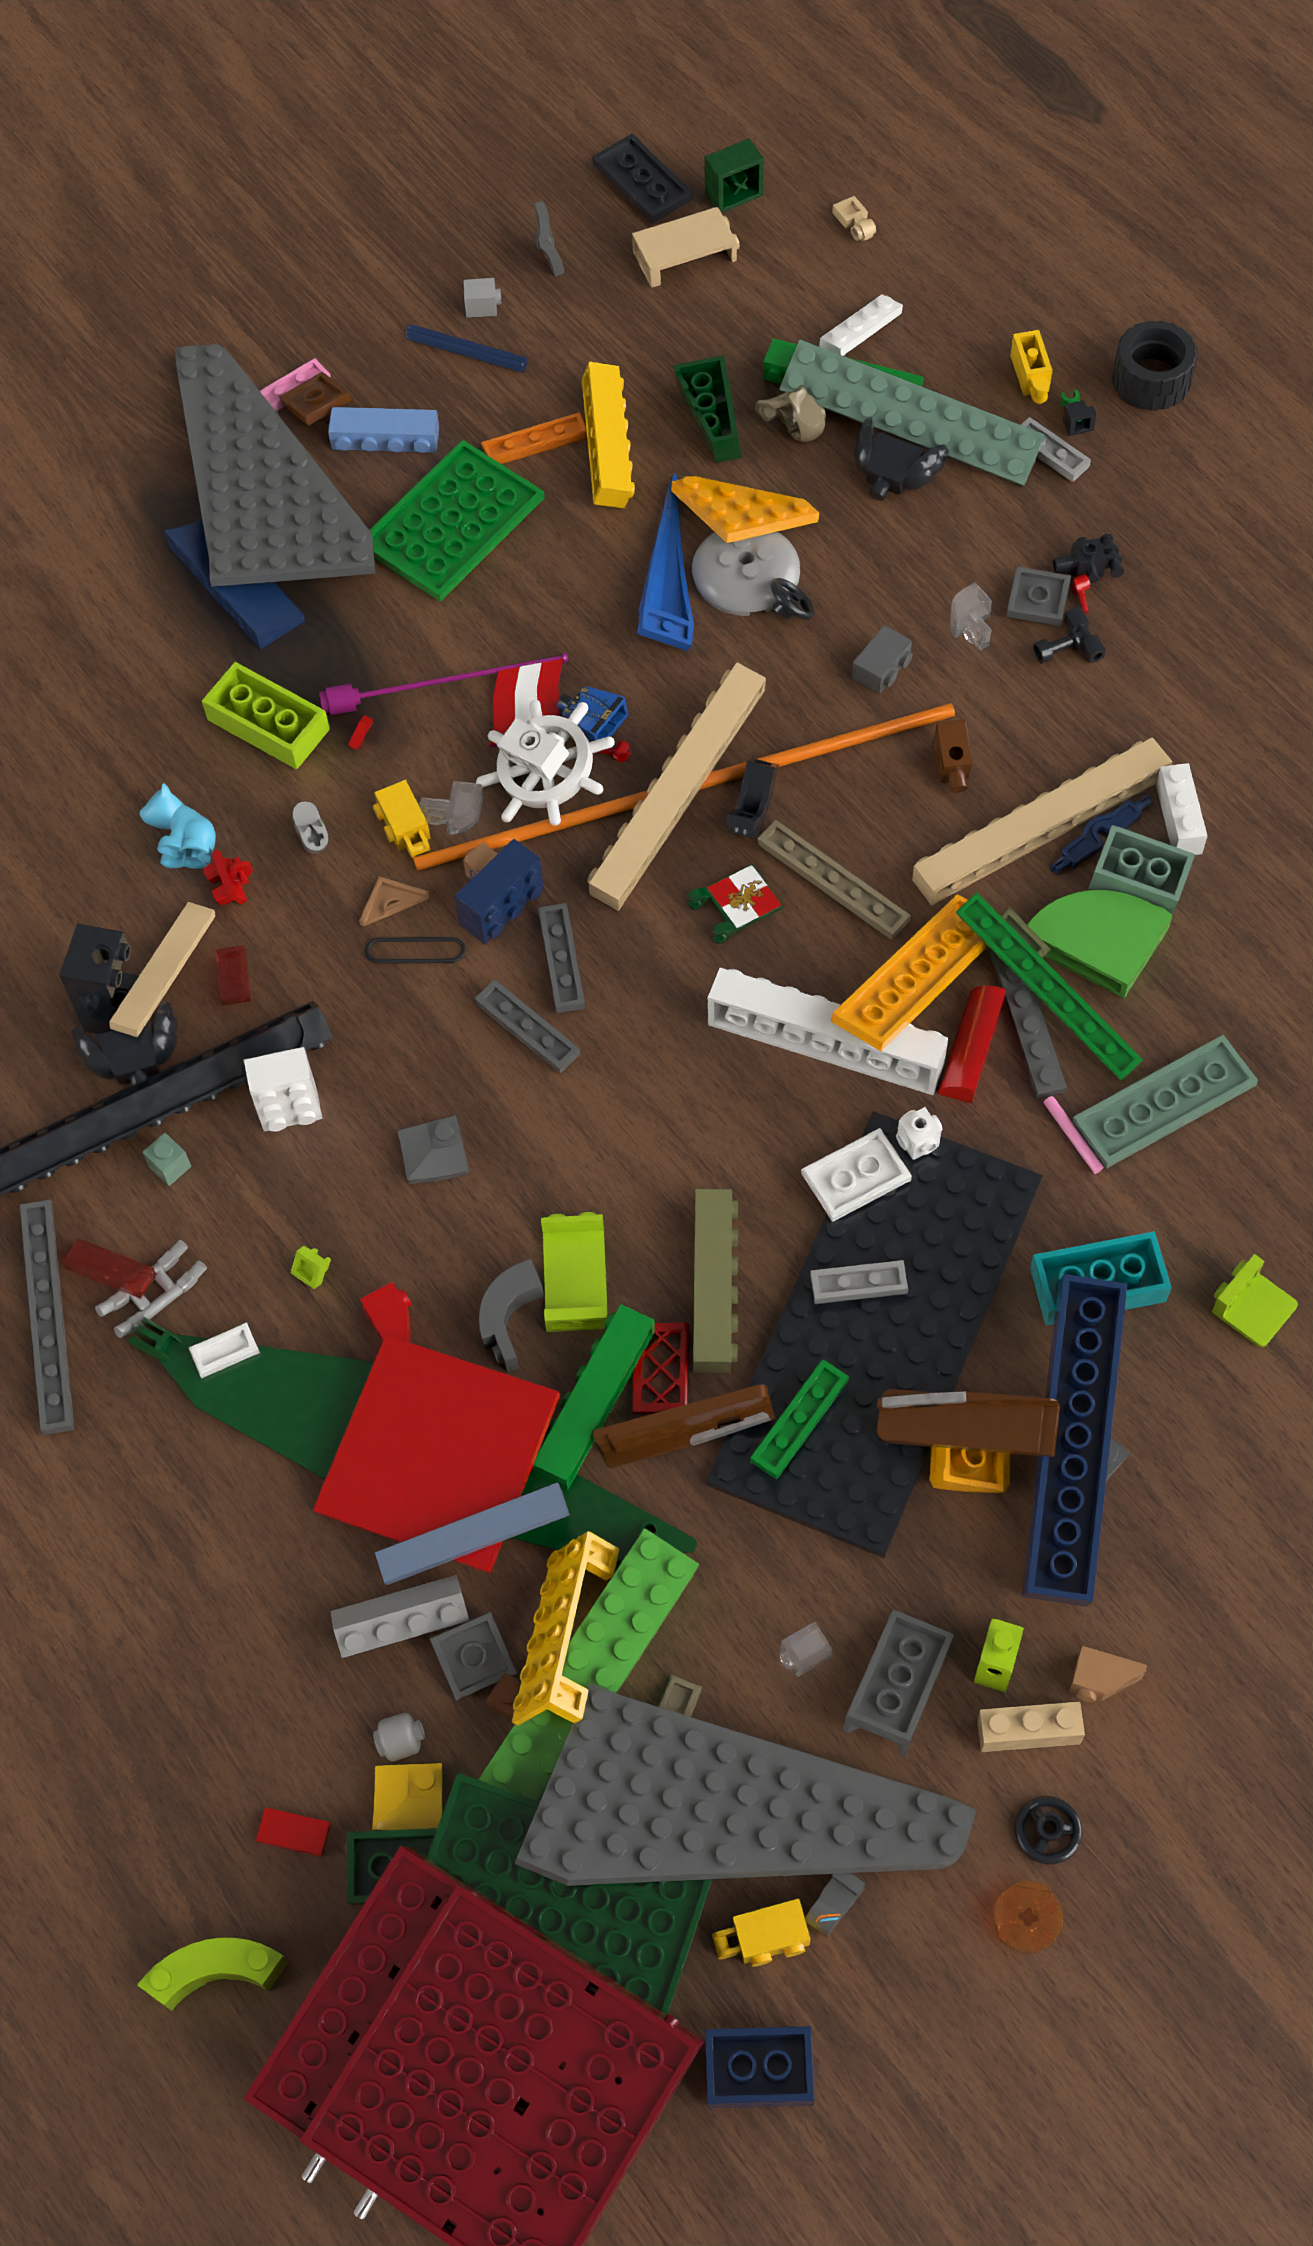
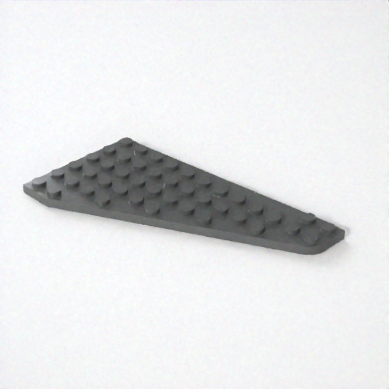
M218 344L176 347V368L209 555L211 587L375 574L372 533L232 355Z
M590 1683L583 1718L577 1723H573L515 1864L566 1886L943 1869L957 1862L964 1852L977 1809L939 1794L627 1698Z

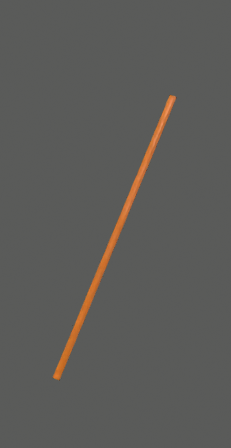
M952 703L761 757L758 760L779 764V767L955 717V710ZM747 762L712 771L699 790L743 778ZM646 790L560 815L561 822L556 826L552 825L549 819H545L413 857L417 871L465 858L471 849H476L482 842L490 848L496 849L507 846L513 839L521 842L632 810L640 800L644 802L648 793Z

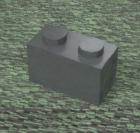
M884 625L853 662L852 679L880 694L886 686L890 687L894 683L898 671L902 667L906 668L913 656V653H911L912 640Z

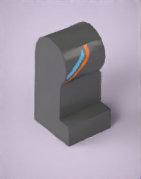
M852 1873L833 1874L831 1880L821 1892L820 1897L806 1915L805 1921L825 1937H828L864 1891L866 1883Z

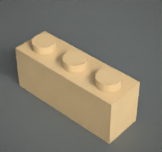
M1080 1702L981 1709L977 1717L981 1752L1079 1745L1085 1736Z

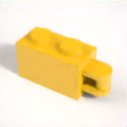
M1034 330L1013 334L1011 359L1023 396L1031 395L1035 403L1042 404L1048 399L1047 392L1050 389L1052 367L1040 331Z
M404 780L374 792L376 804L373 805V809L378 820L384 819L386 823L384 831L389 842L394 841L399 851L407 848L411 858L430 851L427 841L430 839L428 823L407 781Z
M799 1899L734 1916V1927L712 1934L718 1959H726L741 1954L743 1963L751 1962L752 1966L767 1964L772 1961L771 1956L785 1953L786 1957L802 1954L805 1952L804 1947L809 1946L811 1940ZM736 1936L739 1946L729 1948L727 1938Z

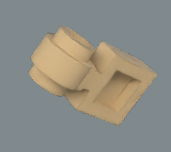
M855 196L833 205L832 213L845 228L851 227V234L855 241L860 240L863 242L872 238L873 234L876 233V226L873 220L867 219L868 211Z

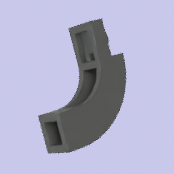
M531 1259L514 1265L501 1273L488 1287L479 1310V1327L485 1350L492 1348L497 1363H504L507 1373L519 1368L517 1356L506 1331L508 1321L519 1307L544 1297L542 1284Z

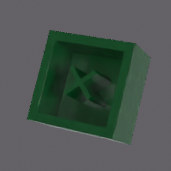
M750 138L704 156L705 195L714 208L718 207L721 213L763 196L764 158Z

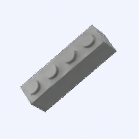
M457 1574L331 1611L333 1630L342 1658L469 1621Z

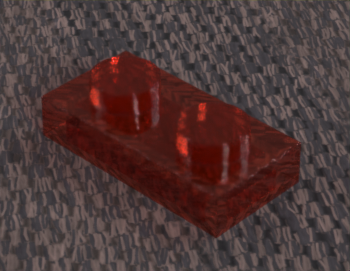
M245 945L216 949L222 1006L250 1002L251 992Z

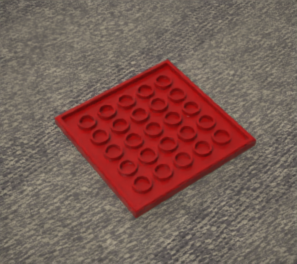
M385 1335L313 1511L316 1514L401 1543L521 1497L561 1394L559 1391ZM503 1541L451 1561L491 1574Z

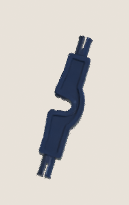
M1144 794L1134 803L1128 800L1109 815H1101L1089 821L1084 827L1082 835L1064 847L1061 851V858L1050 864V870L1054 871L1055 875H1058L1066 867L1070 866L1074 869L1085 860L1101 852L1104 842L1097 833L1102 832L1108 836L1112 825L1127 830L1141 819L1142 811L1153 804L1151 797L1148 798L1149 795Z

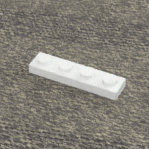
M880 295L822 336L819 347L843 356L902 313L903 305L894 301L891 297Z

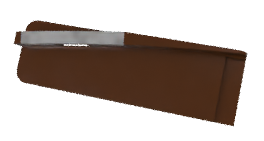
M755 1385L593 1430V1434L603 1451L607 1466L615 1468L707 1442L773 1420L775 1415L768 1393L769 1388L766 1385ZM739 1420H740V1422H738V1423H734V1424H731V1425H728V1426H725V1427H722V1428L719 1427V1426H721V1425H725V1424L732 1423V1422H736V1421H739Z
M888 1389L883 1393L882 1398H878L877 1408L880 1412L877 1434L886 1443L1054 1457L1060 1404L1052 1398L978 1392L936 1393ZM937 1404V1406L915 1408V1405Z

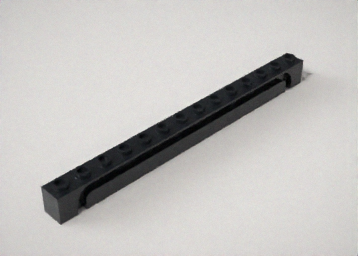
M310 1001L0 1147V1195L9 1191L11 1193L18 1192L24 1189L28 1182L36 1178L39 1180L48 1178L55 1173V1169L64 1165L67 1167L73 1166L83 1159L82 1156L91 1152H103L110 1147V1143L120 1138L121 1140L130 1139L138 1133L137 1130L146 1126L155 1127L163 1123L165 1117L173 1113H185L192 1108V1104L201 1100L210 1101L219 1096L220 1091L228 1087L233 1089L242 1086L247 1082L245 1059L304 1047L305 1051L324 1047L327 1044V1040L333 1037L319 1006L314 1001Z

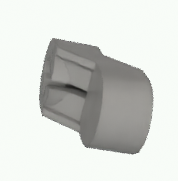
M307 801L298 803L292 813L295 830L300 837L304 849L309 853L318 854L326 848L328 843V833L314 804Z

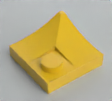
M442 1763L375 1766L373 1831L438 1828L443 1814Z

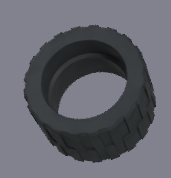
M1160 320L1138 323L1126 330L1119 340L1112 375V382L1116 392L1130 405L1144 410H1164L1177 405L1187 396L1193 379L1198 354L1193 338L1186 330L1176 326V324ZM1145 359H1155L1169 364L1173 369L1155 372L1142 368L1136 362Z

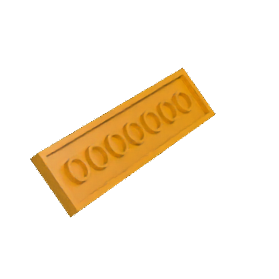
M957 894L832 1013L831 1022L881 1052L988 947L955 913L968 900Z

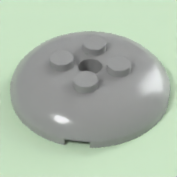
M714 532L697 549L692 562V575L696 590L708 604L725 613L750 616V612L762 610L769 612L774 610L773 604L777 599L770 588L771 581L774 578H783L796 586L798 585L800 561L793 545L779 532L726 543Z

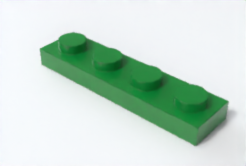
M822 1359L751 1456L750 1462L777 1480L847 1384L849 1376Z

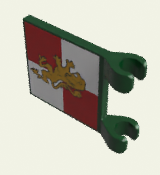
M753 864L705 888L690 891L687 902L691 909L696 910L711 900L726 922L719 923L713 928L715 933L712 937L718 944L725 942L734 933L783 909L784 906Z

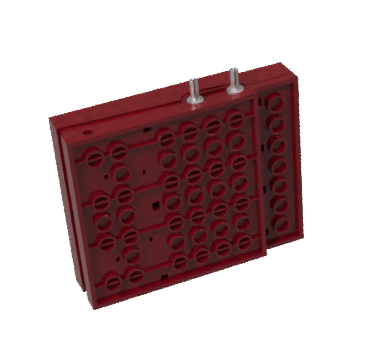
M400 1846L243 2099L299 2137L301 2143L316 2152L301 2175L304 2181L319 2159L307 2179L308 2183L313 2182L325 2160H327L368 2188L354 2210L356 2217L362 2210L359 2216L360 2219L366 2217L376 2198L380 2196L450 2246H584L705 2040L679 2024V2020L671 2014L667 2013L665 2015L470 1885L461 1882L410 1847Z

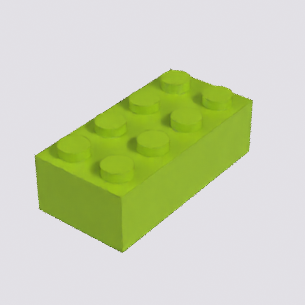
M237 662L233 663L202 700L208 721L295 769L300 767L330 730L325 710Z

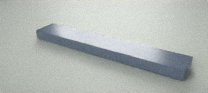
M555 1483L375 1552L383 1581L386 1585L564 1518L570 1514L560 1485Z

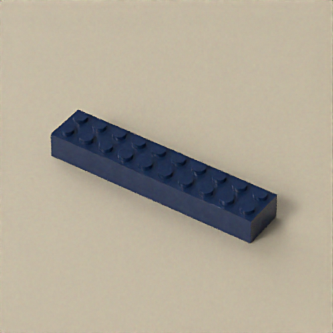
M1064 1274L1058 1283L1045 1398L1055 1399L1060 1404L1054 1457L1038 1456L1022 1597L1084 1607L1093 1602L1128 1283Z

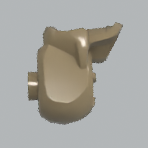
M799 385L797 389L789 393L785 392L769 400H759L756 403L755 410L765 421L779 417L781 422L788 428L789 434L798 441H814L823 433L826 418L825 411L820 404L816 403L813 396L806 392L802 385Z

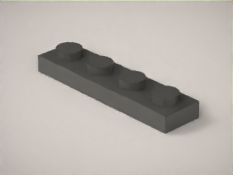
M567 903L538 907L556 1014L585 1009Z
M495 979L474 998L475 1004L558 1073L561 1074L581 1054L580 1048Z

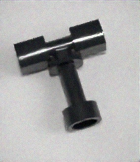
M1081 607L1072 608L1065 613L1064 621L1069 628L1067 636L1050 643L1046 639L1033 643V652L1040 664L1052 660L1053 653L1070 646L1074 650L1081 648L1089 663L1101 660L1106 652L1098 635H1091L1089 632V620Z

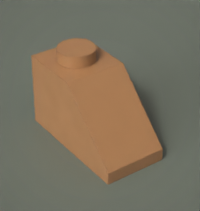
M1082 1646L1078 1654L1069 1692L1075 1693L1076 1697L1082 1701L1092 1703L1096 1700L1103 1701L1140 1681L1146 1672L1147 1665Z

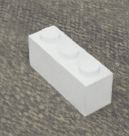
M1189 763L1160 767L1156 788L1170 844L1195 855L1202 854L1207 839V832Z

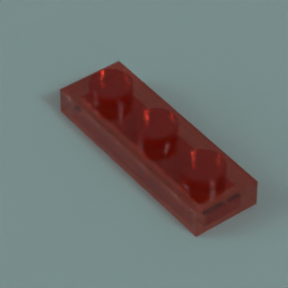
M79 1238L62 1262L67 1270L140 1299L157 1275L154 1268Z

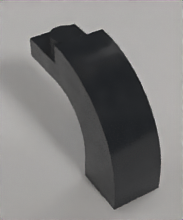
M754 758L747 761L739 798L735 808L727 815L726 825L729 826L728 832L751 838L758 837L770 805L779 764Z

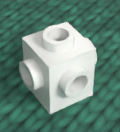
M926 1107L918 1111L911 1110L901 1117L896 1137L900 1146L907 1150L911 1158L915 1160L939 1147L942 1125L936 1115H930Z

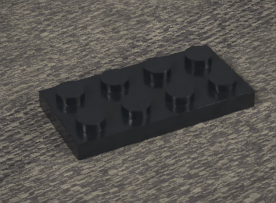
M633 133L592 156L593 165L652 223L693 200V192Z

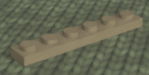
M775 820L758 838V845L889 939L893 940L910 922V914L779 821Z

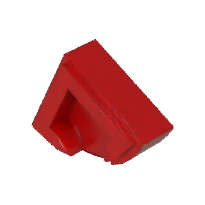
M366 715L362 717L348 746L355 750L359 749L366 733L374 722L372 718Z

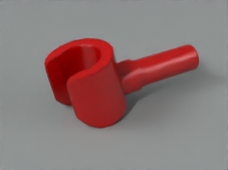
M1085 574L1074 578L1071 586L1073 594H1077L1084 614L1089 612L1084 591L1090 589V581Z
M621 740L615 748L611 747L595 753L610 755L614 760L623 763L632 752L628 750L630 744Z

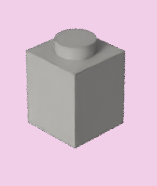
M494 278L464 280L466 317L497 316V305H501L502 301L501 289L495 288Z

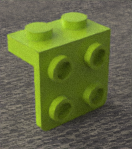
M1254 1254L1248 1262L1242 1260L1232 1273L1235 1278L1230 1284L1223 1282L1213 1296L1217 1300L1212 1313L1255 1345L1263 1348L1293 1314L1298 1306V1302L1260 1274L1265 1261Z

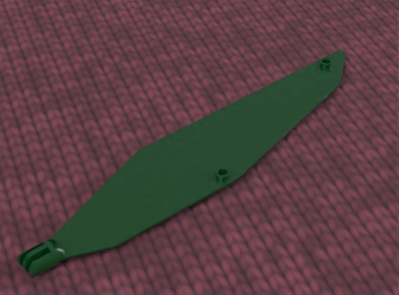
M143 1317L141 1322L145 1327L137 1326L134 1332L145 1342L131 1336L128 1343L159 1360L196 1408L326 1480L373 1363L370 1361L257 1346L260 1353L201 1378L189 1347L208 1340V1338L175 1334ZM532 1467L521 1496L550 1486L552 1483L534 1475ZM578 1474L568 1491L561 1488L570 1514L569 1516L511 1537L520 1541L559 1550L569 1544L572 1539H577L589 1531L619 1548L616 1563L623 1562L644 1528L654 1529L656 1531L654 1535L682 1553L693 1552L697 1547V1542L692 1536Z

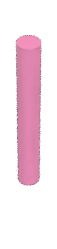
M1053 1096L1048 1097L1043 1102L1092 1172L1094 1174L1099 1173L1104 1168L1100 1160Z

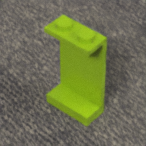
M584 1212L579 1214V1216L552 1214L541 1218L546 1332L604 1329L608 1318L603 1215Z

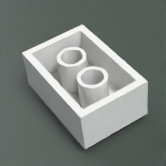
M304 1047L244 1060L250 1094L264 1131H281L287 1126L296 1124L308 1125L316 1120L323 1119L317 1088Z

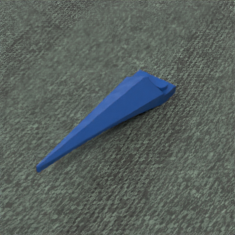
M674 473L670 478L637 613L639 615L637 634L688 651L692 646L694 621L684 570L678 497L671 491L672 481L677 480V475Z

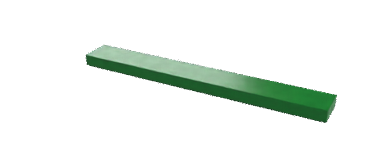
M977 892L955 912L1121 1081L1143 1061Z

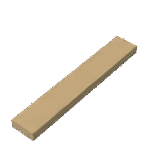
M191 902L186 904L110 1020V1029L135 1037L139 1036L215 918V910Z

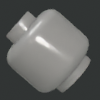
M401 1713L381 1720L378 1723L377 1730L373 1732L379 1755L381 1757L386 1756L390 1761H397L419 1753L420 1741L425 1739V1732L420 1720L414 1721L410 1714Z

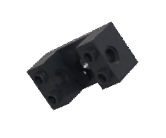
M77 924L59 977L84 1031L101 1034L113 1030L110 1029L109 1022L119 1008L117 1006L123 1002L140 975L125 973L120 970L122 963L129 960L131 946L128 944L124 932Z

